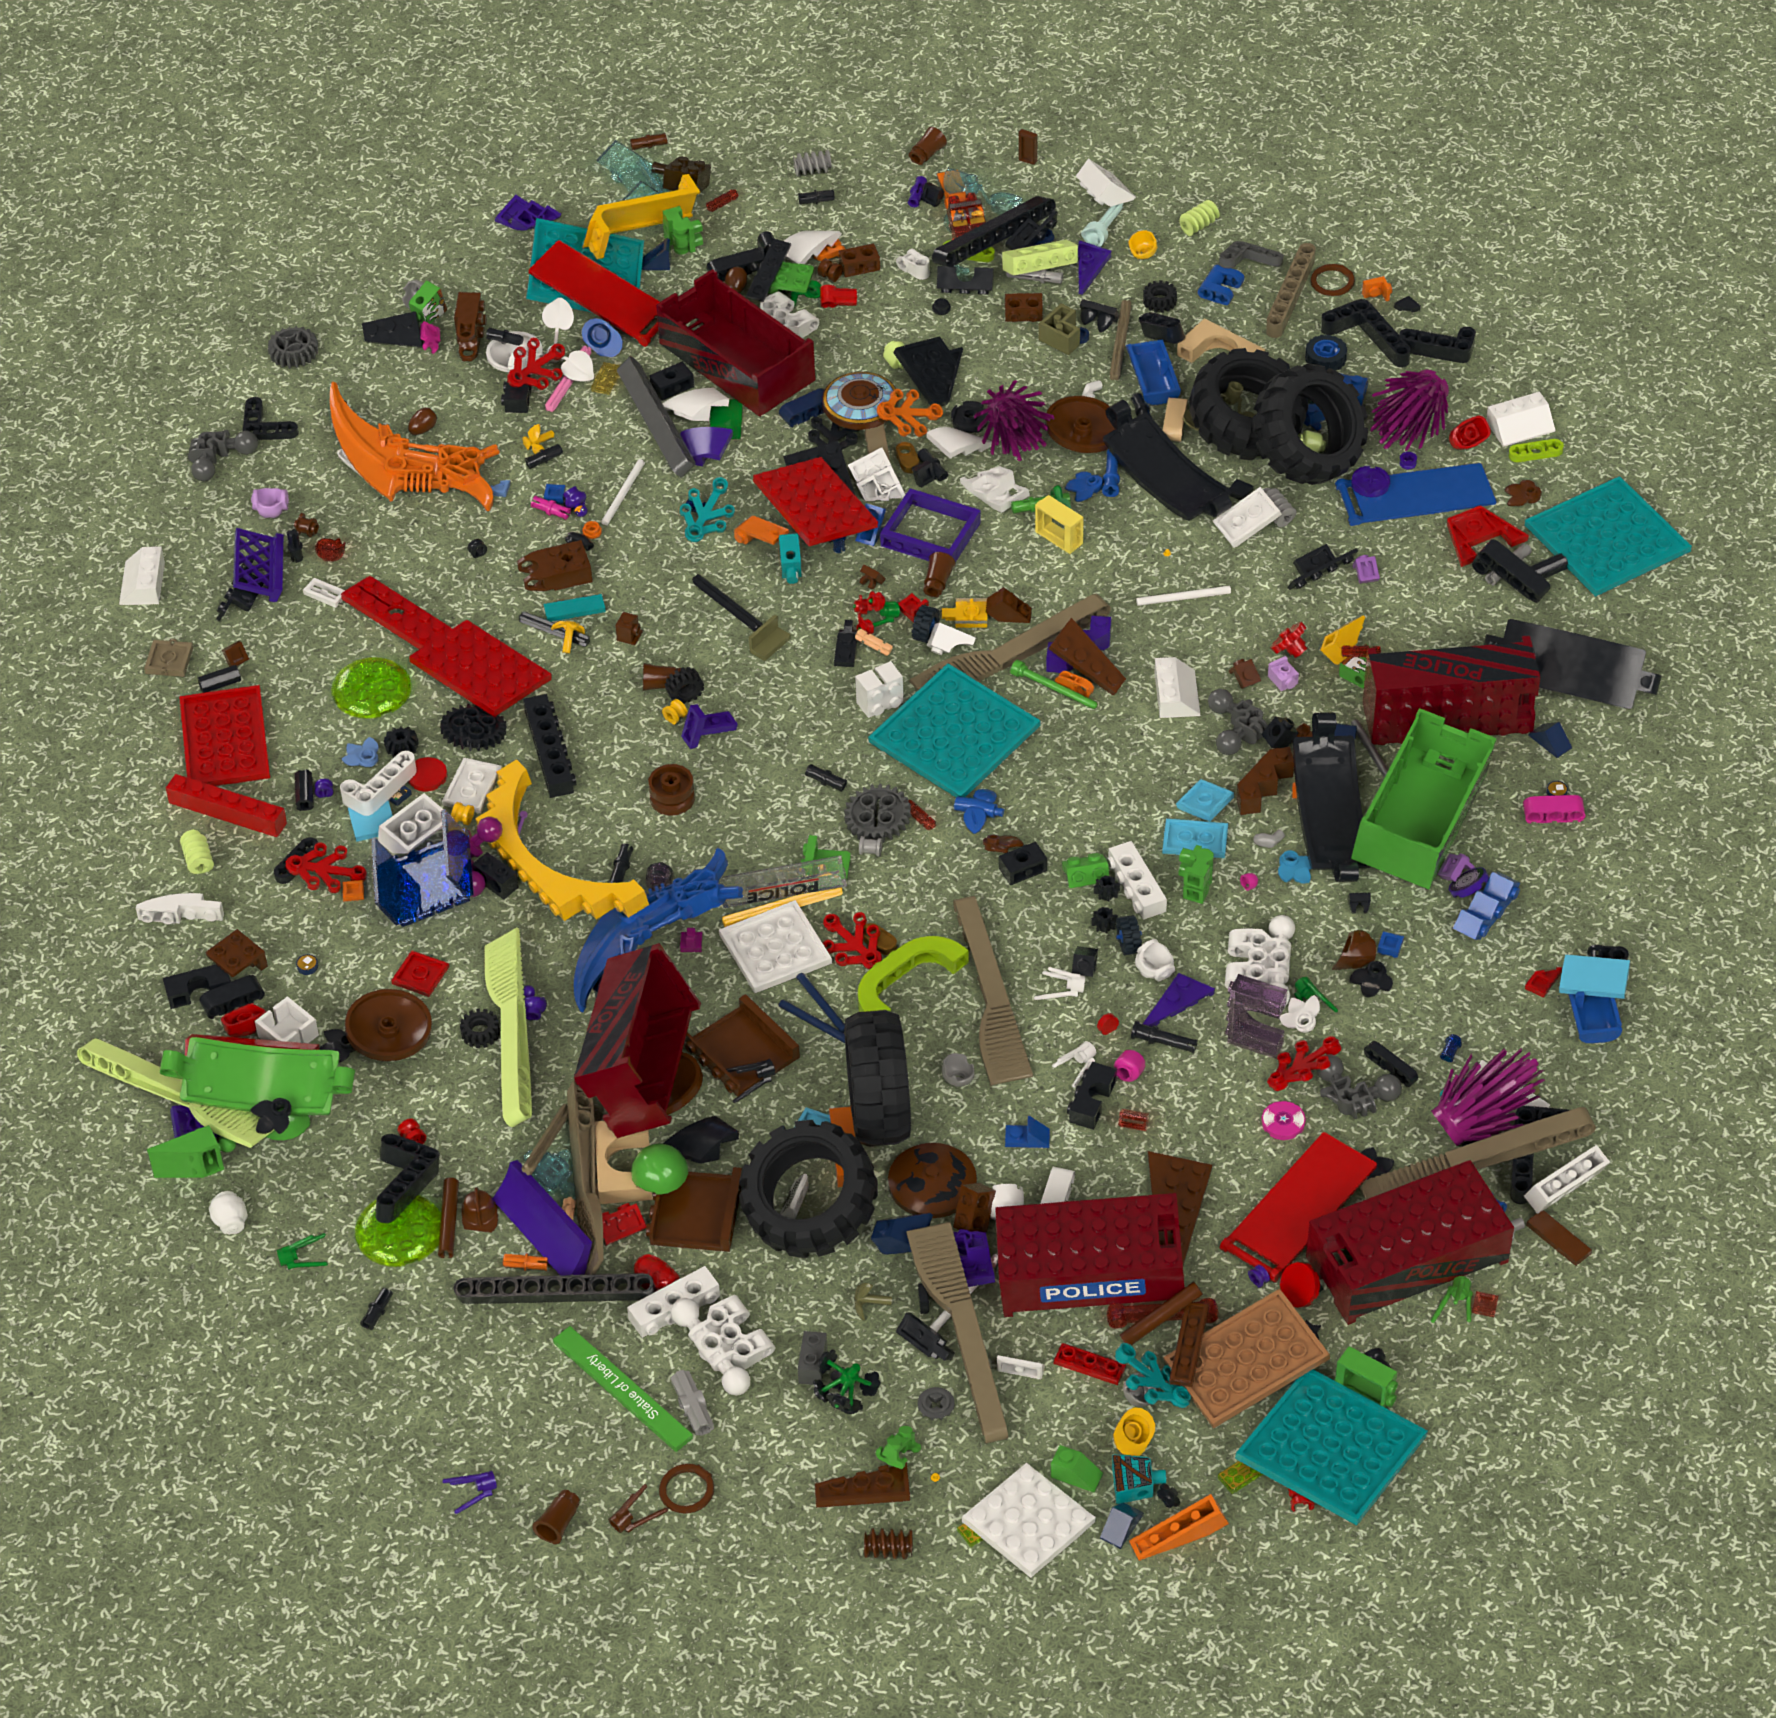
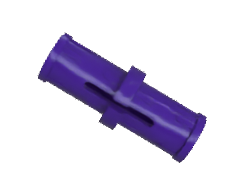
M918 176L914 186L911 187L908 205L913 208L919 206L924 185L927 183L925 177Z

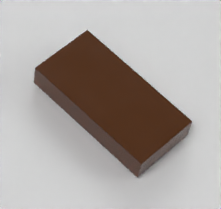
M1024 129L1019 131L1020 161L1032 165L1036 164L1038 134Z

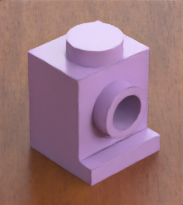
M1286 656L1268 665V677L1280 691L1292 689L1298 684L1299 673L1291 666Z

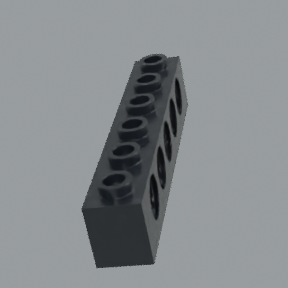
M547 694L524 698L526 718L549 797L554 798L574 793L573 786L577 785L574 773L570 774L572 765L570 758L566 759L565 757L568 756L566 744L562 745L561 743L564 741L562 731L557 730L559 721L557 715L553 716V713H555L553 701L549 702Z

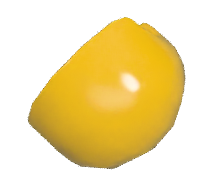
M1147 230L1134 233L1128 242L1132 255L1141 260L1153 256L1158 248L1154 234Z

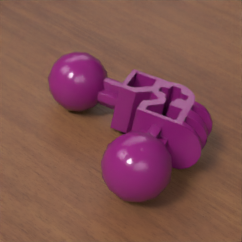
M485 817L481 819L477 824V833L473 836L468 829H463L462 835L449 844L445 850V858L442 860L445 873L448 875L450 882L459 881L460 890L466 896L476 897L485 889V879L479 872L473 871L472 864L474 861L471 859L472 857H479L483 853L480 844L484 841L495 842L502 835V824L497 818Z

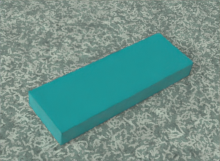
M602 594L544 604L546 619L551 622L606 612Z

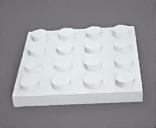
M796 900L719 929L721 939L754 993L796 978L799 973L806 974L832 964L831 956Z
M1025 1463L962 1516V1523L967 1525L968 1528L973 1530V1532L1031 1578L1095 1523L1096 1517L1028 1463Z

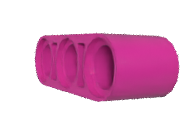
M1578 795L1532 796L1523 801L1527 823H1552V821L1559 823L1573 822V820L1581 822L1586 817L1583 798Z

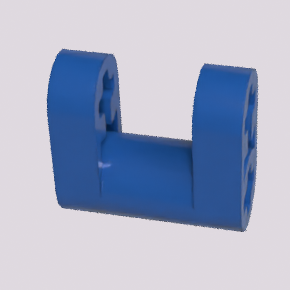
M1214 265L1199 287L1198 295L1203 299L1228 305L1234 295L1232 290L1221 286V284L1239 288L1244 282V275L1238 270Z

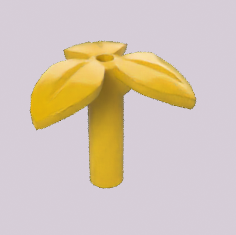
M540 424L530 428L528 431L529 438L526 436L522 438L524 446L528 450L532 446L534 454L538 453L540 449L545 450L540 443L554 437L552 430L540 435Z
M559 621L552 625L551 630L558 628L566 630L562 653L570 654L573 631L585 634V629L580 623L574 621Z

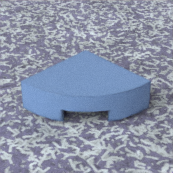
M503 480L495 486H490L493 496L506 497L511 484L510 480Z

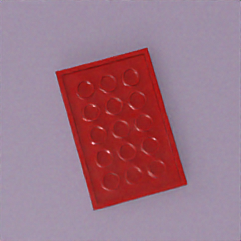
M822 457L753 475V482L809 547L878 528L876 518Z
M260 685L179 696L188 778L213 786L270 778Z

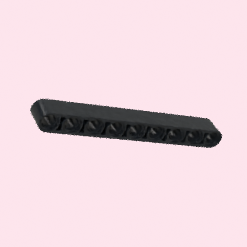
M1035 196L936 248L932 254V260L934 264L953 267L1012 236L1028 218L1036 223L1048 217L1055 210L1056 203L1054 199Z
M644 1273L461 1278L455 1282L453 1287L459 1301L465 1304L641 1300L657 1291L652 1277ZM600 1284L605 1285L602 1291H595L596 1286ZM621 1284L628 1285L627 1288L623 1291L617 1290L618 1286ZM642 1284H650L647 1290H640ZM576 1285L583 1286L578 1292L572 1291ZM531 1286L538 1287L534 1293H528V1289ZM553 1286H560L557 1292H550ZM508 1287H515L512 1293H505ZM470 1288L469 1293L465 1295L460 1294L462 1289ZM485 1288H493L489 1294H483Z

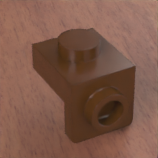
M1244 659L1238 660L1233 663V667L1229 670L1230 674H1235L1242 689L1261 682L1252 659L1244 661Z

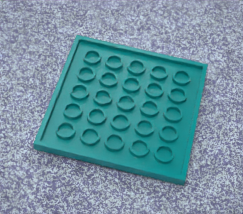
M536 218L530 268L560 240L640 289L644 240L610 234L604 258L596 259L589 247L583 248L587 228ZM529 274L526 299L549 304L557 298H563L572 309L591 312Z
M1620 476L1525 520V526L1553 555L1562 553L1566 557L1568 570L1595 597L1691 552L1692 547Z
M947 663L868 737V740L872 745L954 797H966L1041 726V722L1036 717Z
M1313 1369L1295 1380L1239 1448L1235 1459L1357 1526L1427 1437L1428 1430Z

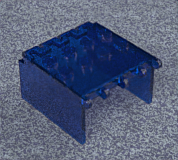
M445 809L441 811L443 841L436 844L429 841L426 843V848L416 852L413 849L408 855L401 858L397 855L392 856L375 837L371 838L375 904L396 926L401 925L405 927L415 923L416 917L421 921L435 915V911L439 914L453 908V903L455 906L469 902L470 896L474 895L469 831L466 827L461 828Z

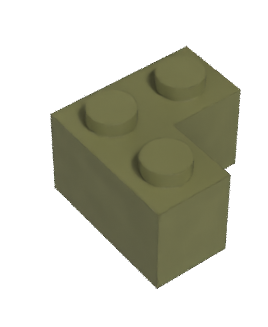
M1062 303L1059 304L1039 323V341L1070 355L1080 345V328L1076 327V310Z

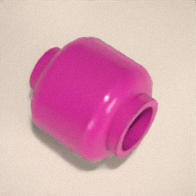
M1125 1050L1114 1063L1118 1078L1126 1082H1133L1138 1079L1146 1066L1143 1056L1135 1050Z

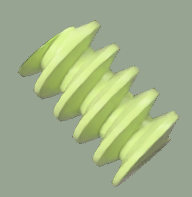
M1206 200L1192 208V210L1182 214L1179 220L1180 226L1185 234L1192 236L1199 230L1204 229V227L1209 226L1210 223H1214L1215 218L1218 219L1220 214L1214 202Z
M194 829L185 832L180 838V844L188 870L193 874L209 872L213 869L214 863L206 837Z

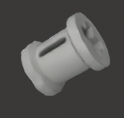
M861 836L859 855L869 853L880 857L882 838L874 840L865 839V836Z

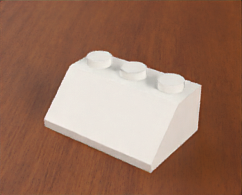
M1089 158L1076 175L1081 181L1079 184L1091 196L1095 197L1094 200L1101 205L1105 203L1112 207L1136 198L1113 173Z
M1540 392L1488 406L1486 421L1503 447L1555 432L1549 404Z
M141 547L126 560L120 605L159 604L165 564L162 547Z
M1176 657L1155 658V682L1160 718L1200 716L1195 670Z
M423 793L379 826L378 841L391 853H409L451 822L453 817Z

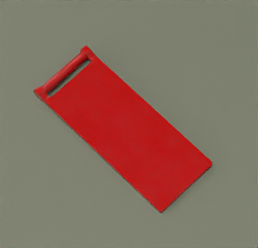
M560 240L528 271L532 276L632 336L644 347L648 346L651 339L659 332L657 322L646 334H640L657 317L656 304L660 301Z
M1323 1132L1228 1237L1224 1238L1219 1248L1224 1252H1230L1252 1267L1257 1265L1263 1266L1268 1272L1270 1280L1276 1283L1285 1268L1307 1246L1309 1222L1339 1210L1377 1168V1163ZM1235 1241L1241 1243L1277 1267L1271 1268L1233 1243Z

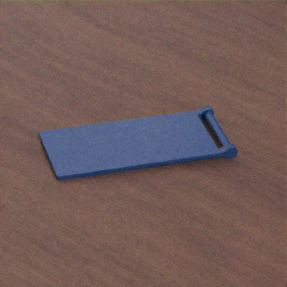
M1481 463L1389 475L1390 487L1388 491L1378 497H1365L1358 494L1352 488L1351 480L1338 479L1335 482L1336 489L1340 491L1347 510L1350 526L1496 504L1495 496ZM1348 487H1351L1362 516L1356 515L1347 490Z

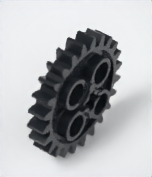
M467 704L465 708L462 705H459V709L453 707L452 712L446 711V715L442 716L440 725L441 734H443V739H447V743L454 742L453 747L460 745L462 750L468 747L469 751H472L473 748L480 751L481 747L488 750V746L494 748L495 743L501 744V740L505 738L507 728L504 716L497 715L493 717L478 706L471 707L470 704Z

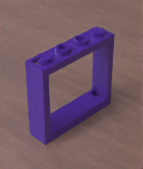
M910 488L881 531V546L929 561V556L932 553L944 552L952 556L956 562L981 523V510ZM911 505L967 521L950 549L894 531Z

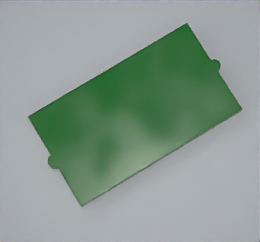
M729 399L728 406H711L710 427L732 429L733 436L731 439H741L743 404L736 399Z

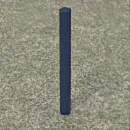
M799 973L796 976L797 980L837 1029L844 1033V1022L804 973Z
M784 999L780 1001V1008L845 1043V1033Z

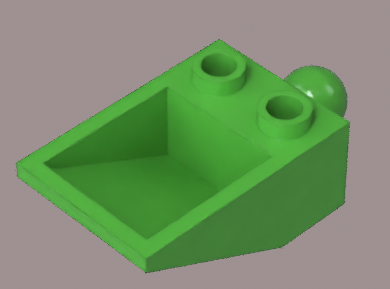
M208 1125L148 1148L147 1153L154 1178H204L222 1171L224 1166L220 1151L225 1153L232 1152L236 1147V1142L221 1137L218 1143Z

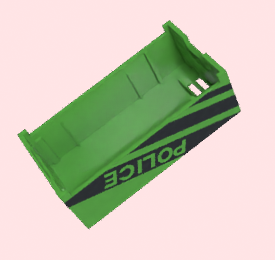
M1419 708L1406 738L1366 815L1363 816L1360 822L1351 859L1430 889L1487 775L1497 738L1471 728L1469 733L1444 724L1445 718ZM1439 756H1444L1455 762L1454 764L1440 759ZM1436 762L1451 767V770L1436 765Z

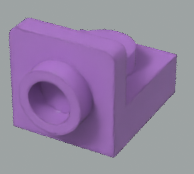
M1362 555L1355 559L1353 569L1356 568L1359 584L1379 581L1380 577L1375 556Z
M1449 853L1437 875L1443 879L1456 882L1463 868L1471 870L1475 866L1469 862L1470 858L1466 855Z

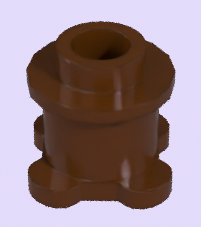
M300 513L299 518L294 522V527L299 535L304 533L308 537H312L319 530L317 519L305 518L304 513Z

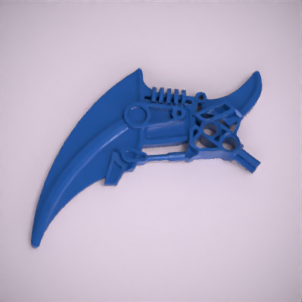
M717 848L714 856L703 869L694 870L683 880L682 878H676L673 880V884L666 887L664 883H661V889L656 885L654 886L656 891H652L649 888V893L646 894L649 905L629 918L623 912L619 913L616 908L600 918L582 948L575 969L574 996L580 1012H584L586 1009L588 996L595 983L604 973L608 958L636 950L638 945H642L645 940L652 937L653 931L666 924L669 925L679 919L694 918L712 908L719 907L726 899L743 897L742 887H725L723 884H719V879L728 866V860L723 850Z

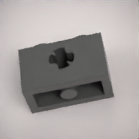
M804 1331L798 1364L799 1384L814 1385L813 1381L815 1379L822 1381L823 1374L819 1372L818 1364L822 1354L827 1352V1333Z

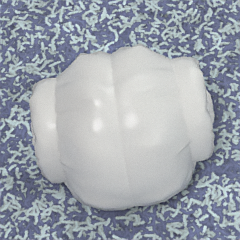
M1157 939L1149 940L1137 949L1138 954L1135 958V965L1145 978H1155L1156 981H1162L1175 972L1173 956L1167 947L1159 943Z
M232 1191L220 1192L212 1199L209 1206L211 1220L220 1227L224 1234H237L244 1229V1222L248 1214L244 1201Z

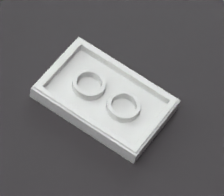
M1259 487L1214 519L1213 523L1232 547L1235 548L1282 514L1263 489Z
M463 758L442 800V805L453 808L456 802H461L464 806H474V812L481 814L487 802L486 795L492 792L497 782L498 776L496 772L502 769V766Z

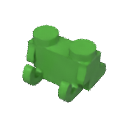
M901 1426L895 1436L891 1435L887 1439L884 1451L882 1446L876 1450V1456L888 1465L903 1469L908 1460L905 1457L900 1459L899 1452L905 1453L907 1450H911L913 1453H918L921 1450V1445L915 1442V1432H913L911 1427Z

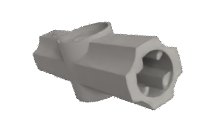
M677 1371L671 1377V1382L677 1393L679 1406L681 1409H684V1417H688L695 1435L702 1436L710 1433L714 1429V1424L707 1411L702 1391L697 1389L689 1371Z

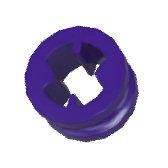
M1413 452L1402 453L1400 455V466L1408 470L1415 468L1417 464L1416 454Z
M329 779L317 780L315 782V795L319 798L331 797L333 795V782Z
M1257 1265L1254 1269L1248 1271L1250 1280L1258 1288H1261L1264 1283L1270 1281L1268 1272L1261 1265Z

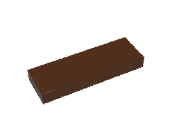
M1544 1210L1535 1214L1526 1223L1528 1228L1575 1266L1592 1253L1591 1248Z

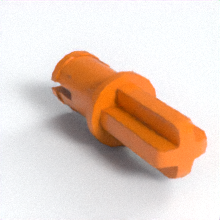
M528 1253L525 1255L504 1254L503 1266L522 1268L524 1271H527V1269L547 1271L548 1258L528 1256Z

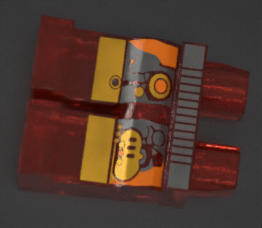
M975 193L966 194V202H960L957 195L949 197L947 216L952 239L986 223L981 199H977Z

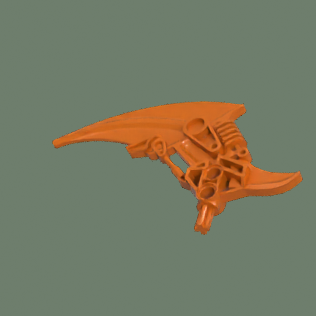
M335 382L331 383L330 412L337 439L356 471L374 489L388 498L390 502L394 500L396 493L403 489L404 492H408V488H410V492H414V488H416V492H420V488H422V492H426V488H428V493H432V489H440V492L446 493L449 491V488H456L474 496L487 512L491 510L493 506V491L489 484L481 477L479 468L484 464V460L500 454L496 444L480 450L476 447L445 446L443 444L434 446L409 443V440L401 438L400 434H393L388 424L381 425L379 423L378 428L360 418L342 398L338 384ZM409 447H410V448H415V449H421V450H424V451H426V452L438 453L439 455L437 456V455L430 454V453L418 452V451H413V450H408V449H409Z

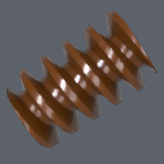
M871 1528L869 1534H866L865 1531V1558H869L871 1551L874 1558L877 1559L880 1552H882L884 1559L888 1558L890 1552L893 1559H897L899 1553H901L904 1560L907 1559L909 1553L912 1557V1529H909L907 1536L904 1535L903 1529L899 1530L897 1536H895L893 1529H890L888 1535L885 1534L884 1528H881L878 1535H876L874 1528Z

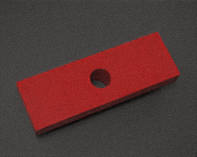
M1065 1343L1061 1344L1054 1358L1055 1365L1117 1386L1126 1369V1364H1121L1118 1361Z

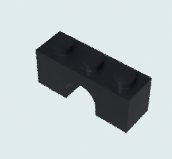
M937 266V289H941V293H952V290H959L960 294H970L971 290L978 291V294L989 295V291H993V268L974 267L973 278L970 281L962 282L957 277V267Z
M216 964L163 978L170 1009L191 1004L190 995L196 989L205 988L212 990L231 982L229 974Z
M1092 1062L1089 1069H1085L1082 1077L1083 1082L1077 1086L1074 1095L1075 1099L1069 1102L1067 1108L1070 1123L1093 1130L1102 1114V1101L1092 1097L1095 1095L1110 1097L1117 1082L1116 1068Z

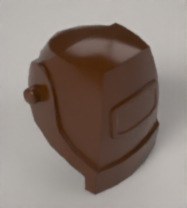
M1351 931L1348 934L1342 953L1337 963L1333 965L1332 970L1358 969L1374 961L1376 958L1375 940L1366 931Z

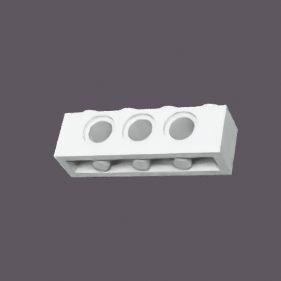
M1132 841L1109 848L1108 858H1106L1110 870L1113 869L1115 871L1116 880L1123 885L1127 899L1131 898L1136 914L1140 913L1144 920L1166 912L1167 899Z
M1595 1145L1535 1184L1524 1197L1538 1214L1598 1175L1610 1161L1600 1148Z
M706 1266L628 1306V1319L642 1338L647 1335H654L660 1328L675 1323L671 1317V1308L678 1299H692L697 1303L698 1308L705 1304H712L720 1297L719 1284Z

